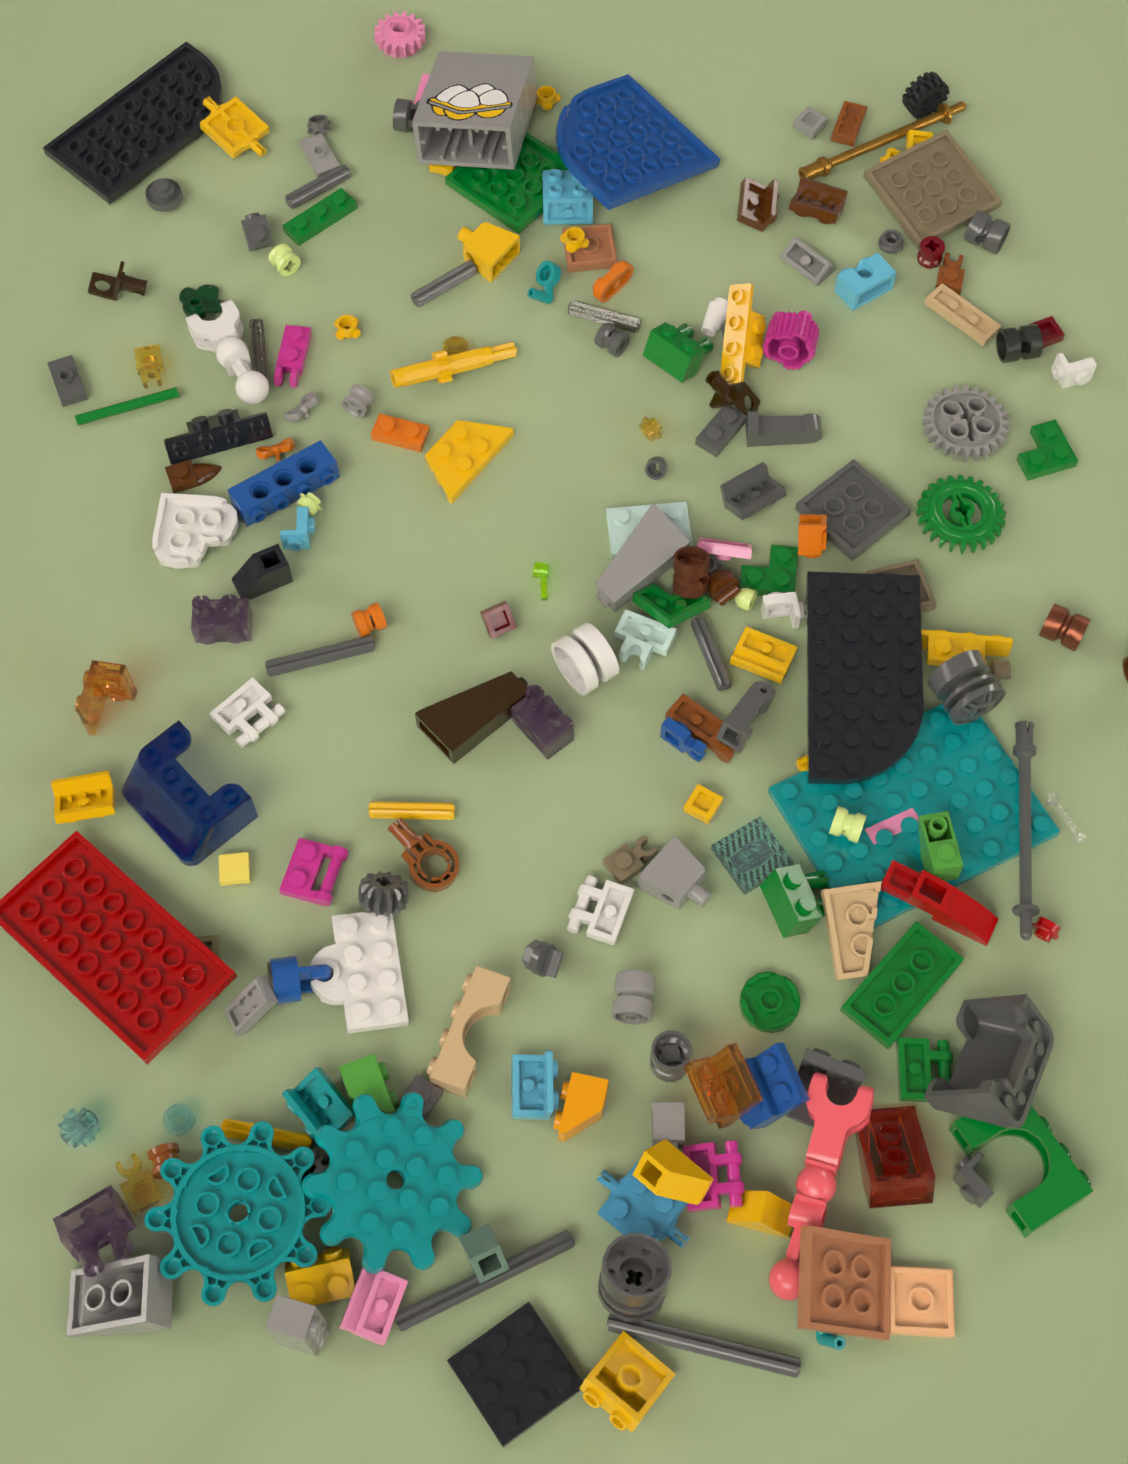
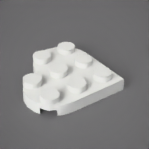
M161 493L152 537L153 550L160 565L175 569L196 568L201 564V559L205 556L208 547L228 546L231 544L232 537L236 534L239 527L237 511L232 505L228 504L225 498L217 496Z

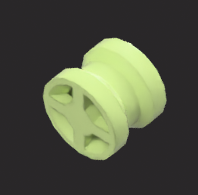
M287 244L276 246L270 252L268 258L269 262L274 267H277V271L285 277L294 274L301 263L300 258L292 252V249Z

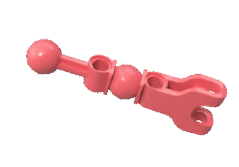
M816 1072L812 1077L807 1092L810 1100L806 1104L809 1115L815 1124L804 1161L805 1168L800 1171L796 1178L797 1193H795L788 1217V1226L794 1227L785 1259L779 1260L773 1265L769 1273L768 1282L770 1288L782 1300L793 1301L798 1299L801 1226L810 1225L823 1228L828 1209L827 1202L833 1198L836 1192L837 1182L835 1177H837L848 1137L861 1131L868 1125L874 1102L873 1087L862 1085L858 1088V1092L852 1102L847 1105H836L829 1101L827 1097L829 1088L827 1075Z

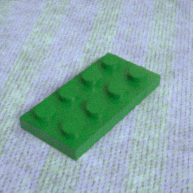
M915 921L841 1006L840 1011L889 1050L897 1038L901 1036L959 968L964 958Z

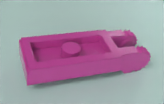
M285 325L274 373V386H281L284 374L291 373L289 377L290 387L297 388L300 375L303 374L312 336L311 327Z

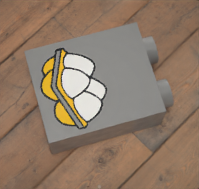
M439 51L412 121L418 164L514 170L537 101L534 56Z

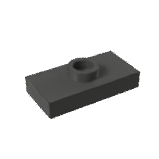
M72 355L47 362L63 407L88 399Z

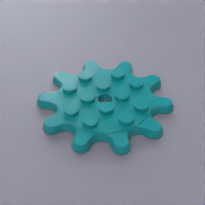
M406 1093L401 1099L398 1110L391 1114L382 1112L371 1095L360 1094L355 1098L352 1105L356 1115V1122L352 1129L341 1131L332 1125H322L315 1133L317 1145L329 1155V1166L323 1172L307 1175L302 1181V1190L306 1196L310 1198H324L332 1206V1216L321 1227L320 1238L328 1246H336L348 1237L358 1239L364 1248L362 1266L370 1274L381 1272L385 1268L389 1254L395 1250L406 1252L412 1264L418 1270H428L435 1263L432 1240L436 1233L446 1231L459 1238L471 1231V1219L458 1208L457 1197L462 1190L473 1189L481 1184L483 1180L482 1171L476 1165L460 1164L454 1158V1146L462 1139L465 1132L462 1122L453 1118L448 1119L440 1126L433 1127L428 1125L423 1118L424 1100L419 1093ZM397 1171L402 1177L403 1185L399 1189H393L387 1184L386 1180L389 1172Z
M265 1121L255 1123L250 1130L248 1138L243 1143L237 1145L229 1143L225 1138L224 1132L218 1126L206 1127L200 1136L203 1153L198 1161L187 1164L177 1158H169L162 1163L160 1167L161 1177L173 1186L174 1196L167 1205L148 1210L144 1218L145 1225L149 1230L153 1232H168L174 1240L173 1249L160 1263L161 1274L165 1278L172 1280L189 1270L198 1271L204 1279L201 1298L210 1307L220 1305L224 1301L229 1287L237 1282L248 1284L258 1301L268 1302L277 1293L274 1273L280 1264L292 1262L299 1267L308 1268L316 1262L318 1257L316 1247L304 1238L303 1228L310 1219L326 1216L332 1206L324 1198H310L306 1196L302 1190V1177L313 1166L315 1155L308 1147H299L288 1155L281 1156L276 1154L272 1149L274 1130L270 1123ZM237 1205H245L248 1216L242 1221L234 1222L231 1220V1210Z

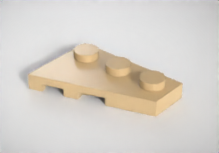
M882 881L821 890L835 980L868 976L873 944L874 920L877 917L878 908L876 907Z

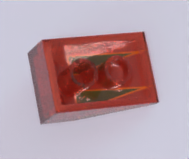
M915 1106L872 1109L868 1125L855 1133L862 1182L869 1209L933 1203L936 1177Z

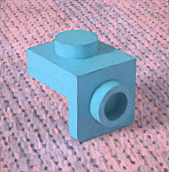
M308 506L297 507L296 530L280 531L283 549L292 551L310 549L311 533H315L316 525L315 517H310Z

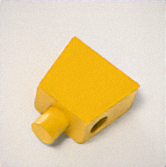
M488 222L482 223L475 231L463 227L458 233L457 238L463 243L464 260H472L477 266V272L489 282H492L520 254V236Z

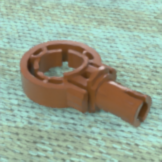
M402 817L396 819L397 824L393 822L387 830L406 848L401 857L409 865V874L412 881L419 888L429 892H439L450 887L456 880L459 871V858L454 848L444 841L434 840L428 833H425L423 837L417 835L403 821ZM434 855L443 857L445 862L448 863L447 871L440 877H432L431 883H428V875L424 874L421 870L420 864L422 860ZM450 857H451V859H452V861H453V863H454V871H453V872H450V869H451V863H449V862H450Z

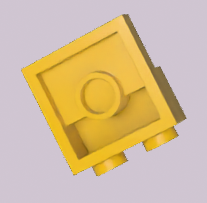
M623 1331L589 1373L579 1389L584 1392L583 1398L588 1405L593 1408L601 1407L610 1414L609 1419L614 1427L621 1431L628 1429L632 1433L676 1374Z

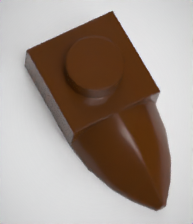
M191 460L165 467L174 494L209 482L222 469L221 466L210 463L192 464Z

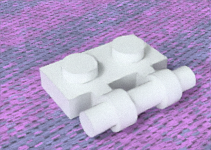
M252 677L211 711L210 716L229 736L239 729L242 734L235 741L241 748H244L249 742L254 743L259 739V734L268 726L273 727L279 722L278 718L285 713V709L278 703L270 710L266 705L273 700L271 694ZM259 713L262 717L251 726L247 721Z
M588 875L584 884L580 885L577 895L579 898L575 908H571L568 915L570 921L567 930L571 933H578L580 925L586 924L589 925L586 937L615 946L632 901L634 889L606 880L603 890L595 888L598 879ZM592 900L598 902L594 913L586 911L589 902Z

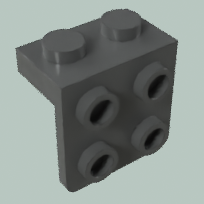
M807 1048L798 1075L806 1092H808L814 1073L826 1074L829 1083L827 1092L829 1101L836 1105H847L855 1098L858 1088L863 1083L866 1071L860 1069V1065L853 1061H840L832 1058L825 1050L818 1048L811 1050ZM806 1102L785 1115L788 1118L814 1128L815 1122L809 1115Z

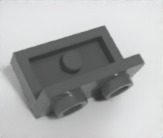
M763 462L720 486L724 507L741 520L753 516L756 512L786 496L785 487L769 477L768 467Z

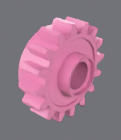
M395 11L392 17L386 14L385 20L379 19L378 25L374 26L375 44H378V49L383 50L385 55L394 58L412 56L419 49L421 50L422 43L426 42L425 25H422V19H415V14L407 16L406 11L402 15H398Z

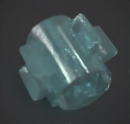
M82 1107L77 1112L72 1108L63 1115L64 1120L58 1124V1127L61 1128L60 1135L66 1144L77 1148L80 1144L87 1147L96 1140L94 1135L100 1131V1128L98 1127V1118L92 1111Z

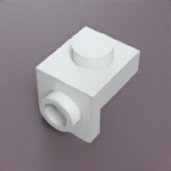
M1058 353L1051 371L1054 379L1058 380L1063 389L1074 385H1084L1091 381L1097 364L1093 357L1068 363L1064 354Z
M773 592L764 595L761 604L762 619L790 616L792 628H799L800 619L804 618L802 601L798 602L796 592Z

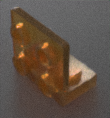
M92 660L89 670H86L84 673V688L82 694L76 698L75 711L78 713L88 734L95 736L107 697L118 702L124 700L135 701L137 689L126 665Z

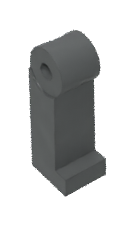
M758 411L747 412L745 426L747 447L810 444L822 438L821 417L817 414L758 416Z
M765 681L753 683L723 721L716 739L741 753L753 732V729L750 728L751 724L759 714L768 711L776 694L774 687Z

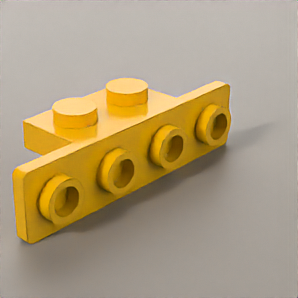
M750 283L734 284L729 287L720 369L721 375L729 384L744 382L745 366L760 368L763 356L762 345L766 329L765 316L751 310L754 285Z
M921 629L922 649L927 650L926 665L940 666L953 656L969 650H979L984 659L985 655L1008 657L1013 646V638L1002 635L987 636L976 635L972 632L955 633L946 630L933 631Z

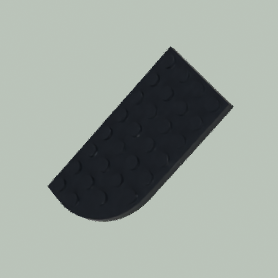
M185 42L43 147L44 153L104 201L111 204L204 133L200 128V122L208 117L211 111L203 105V100L209 96L218 105L222 104L223 89L219 73L208 57L188 42Z
M808 571L806 576L807 783L853 784L867 781L890 770L907 754L921 726L924 700L920 575Z

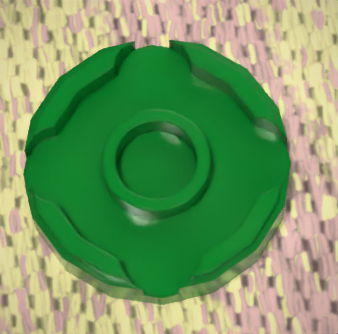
M767 971L758 973L747 980L740 993L739 1007L743 1018L750 1026L762 1032L774 1033L783 1031L793 1024L799 1014L801 999L798 988L789 978Z

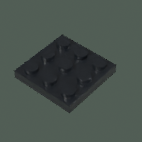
M530 1302L523 1305L447 1360L503 1448L581 1391L579 1388L583 1383Z

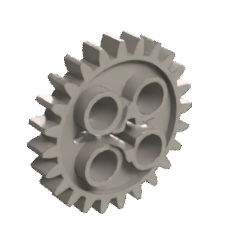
M954 385L952 392L944 388L942 395L935 393L934 400L929 399L928 405L925 407L922 425L925 426L923 434L929 435L928 443L936 442L935 451L941 448L944 449V457L952 453L953 460H956L960 455L963 457L964 462H967L968 457L972 456L974 461L977 462L981 454L987 459L990 452L995 454L998 447L1003 446L1009 431L1010 421L1006 420L1008 412L1002 411L1004 404H995L997 397L988 398L987 390L982 394L978 393L977 386H975L973 391H969L967 385H964L963 390H959Z

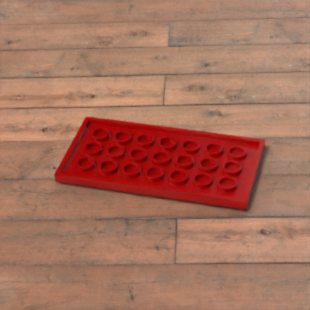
M77 830L0 900V927L146 1065L238 977L234 970Z

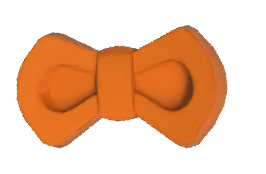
M286 438L273 446H261L256 448V455L258 459H267L275 455L276 460L279 461L281 460L280 453L295 449V442L292 438Z

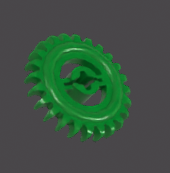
M948 475L946 481L938 478L936 484L930 483L928 489L922 491L921 498L917 502L919 508L916 511V516H921L918 520L919 526L926 524L922 531L923 535L932 531L930 542H933L938 537L940 538L939 548H942L948 542L949 552H952L955 546L959 545L960 553L963 554L966 545H969L971 552L974 553L977 543L984 550L987 540L992 545L995 542V536L1000 537L1002 529L1006 524L1004 520L1006 511L1003 510L1005 504L1003 501L998 500L1000 495L997 492L991 493L993 487L990 485L982 486L984 481L978 480L974 482L972 476L965 480L963 475H958L957 479H954L952 475ZM951 499L952 504L946 519L943 515L942 506ZM972 502L977 504L981 512V519L974 525L971 522L975 512V506Z

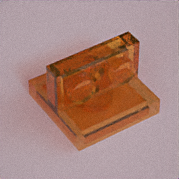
M737 1043L726 1045L714 1056L691 1060L684 1065V1069L708 1123L716 1122L718 1129L729 1127L763 1101Z

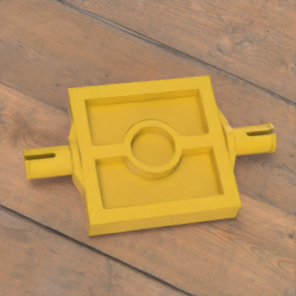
M209 96L203 100V105L211 113L200 122V128L229 156L235 159L248 149H252L259 157H263L266 154L267 149L258 141L269 133V126L239 98L235 96L227 103L218 105Z

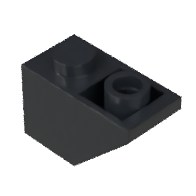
M279 544L252 554L231 579L242 603L293 582L289 564Z

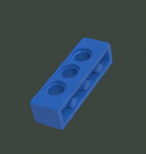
M320 440L229 488L227 491L232 506L248 527L263 521L267 516L278 510L287 508L289 504L300 499V493L306 495L308 492L312 493L324 485H330L340 475L337 461Z

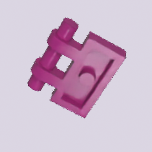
M737 1141L725 1142V1154H717V1145L714 1142L683 1146V1154L714 1179L702 1202L699 1205L688 1203V1211L722 1209V1195H729L730 1207L737 1208L743 1206L742 1194L745 1193L744 1182H741L739 1167L742 1165V1154L738 1153ZM727 1166L728 1182L720 1183L718 1167Z

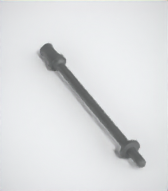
M1027 721L1015 723L1016 745L1013 746V755L1019 759L1020 904L1013 906L1012 913L1020 917V937L1023 940L1031 939L1032 917L1040 913V908L1032 904L1031 758L1036 755L1037 750L1036 746L1033 745L1034 724L1029 722L1027 727Z

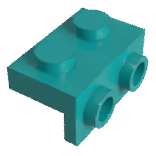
M315 1067L294 1089H286L282 1093L287 1101L288 1109L294 1115L300 1117L306 1125V1132L313 1139H315L316 1130L320 1126L332 1125L342 1131L356 1117L353 1107L321 1067Z

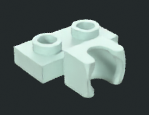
M625 609L614 632V637L624 640L619 652L620 661L625 663L631 655H638L641 661L639 668L641 670L646 669L652 657V652L666 657L676 636L677 629L673 627L668 629L658 621Z

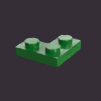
M1056 419L1031 427L1030 434L1038 448L1020 453L1017 457V462L1027 481L1076 467L1078 459Z
M771 544L769 567L741 566L740 589L750 588L756 590L757 596H764L773 592H795L798 547Z
M654 583L634 592L632 601L668 629L709 609L711 606V599L706 595L695 599L683 598L676 594L671 596Z

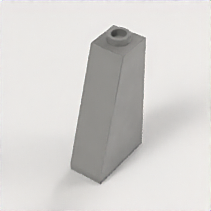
M655 503L649 507L596 582V597L605 608L609 606L614 612L633 598L634 592L647 587L673 566L674 554L678 549L690 546V541Z

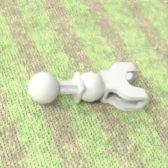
M230 299L220 303L223 312L220 317L212 321L202 320L197 314L186 317L185 320L189 333L197 348L214 352L219 364L226 368L227 374L238 377L235 385L238 397L247 404H258L264 401L269 393V383L262 373L250 369L252 363L246 344L240 339L244 327L240 320L239 310L234 302Z

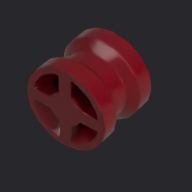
M928 236L922 239L917 255L918 263L928 269L938 267L942 262L945 251L944 241L936 236Z

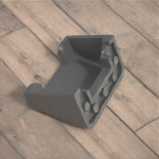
M1027 994L964 1000L957 1015L956 1024L967 1040L950 1082L948 1083L944 1078L932 1079L924 1097L935 1110L1004 1128H1020L1025 1123L1053 1048L1054 1035L1052 1028Z

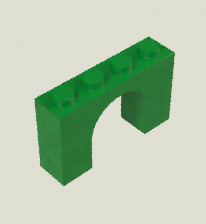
M1033 1103L1025 1123L1020 1128H1004L966 1117L957 1119L953 1122L949 1131L966 1155H971L994 1139L1003 1136L1021 1138L1030 1143L1039 1153L1043 1163V1178L1040 1185L1013 1202L1006 1210L1024 1238L1071 1209L1093 1192V1189L1090 1187L1091 1181L1083 1170L1077 1169L1071 1160L1070 1151L1063 1143H1058L1051 1133L1052 1128L1045 1117L1037 1114L1032 1107Z

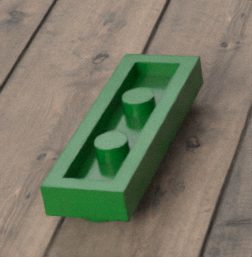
M340 188L283 224V230L300 246L356 210L357 202L345 190Z

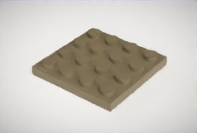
M948 130L864 171L863 177L917 249L920 248V242L925 237L936 236L941 238L970 223L978 210L988 214L1000 208L1002 204L1000 197Z

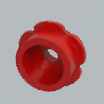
M1039 916L1036 923L1032 922V927L1035 929L1033 934L1037 938L1048 943L1051 939L1057 940L1059 938L1058 933L1061 927L1051 920Z

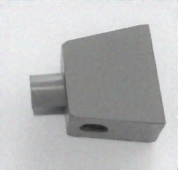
M675 836L638 875L637 887L675 909H680L688 899L700 908H703L712 896V893L701 886L706 876L705 867Z

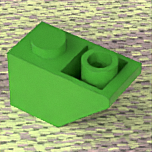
M949 812L919 816L920 853L924 870L944 881L958 879L964 865Z
M374 1054L339 1067L351 1104L360 1094H369L375 1099L378 1108L384 1113H394V1109L400 1107L394 1090L387 1091L384 1081L390 1079L384 1062L377 1063Z

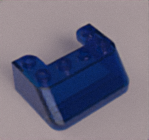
M178 720L140 750L122 787V794L126 802L181 863L187 866H195L254 821L258 814L251 796L240 785L234 783L226 784L209 796L181 766L176 758L190 747L192 737L189 730Z

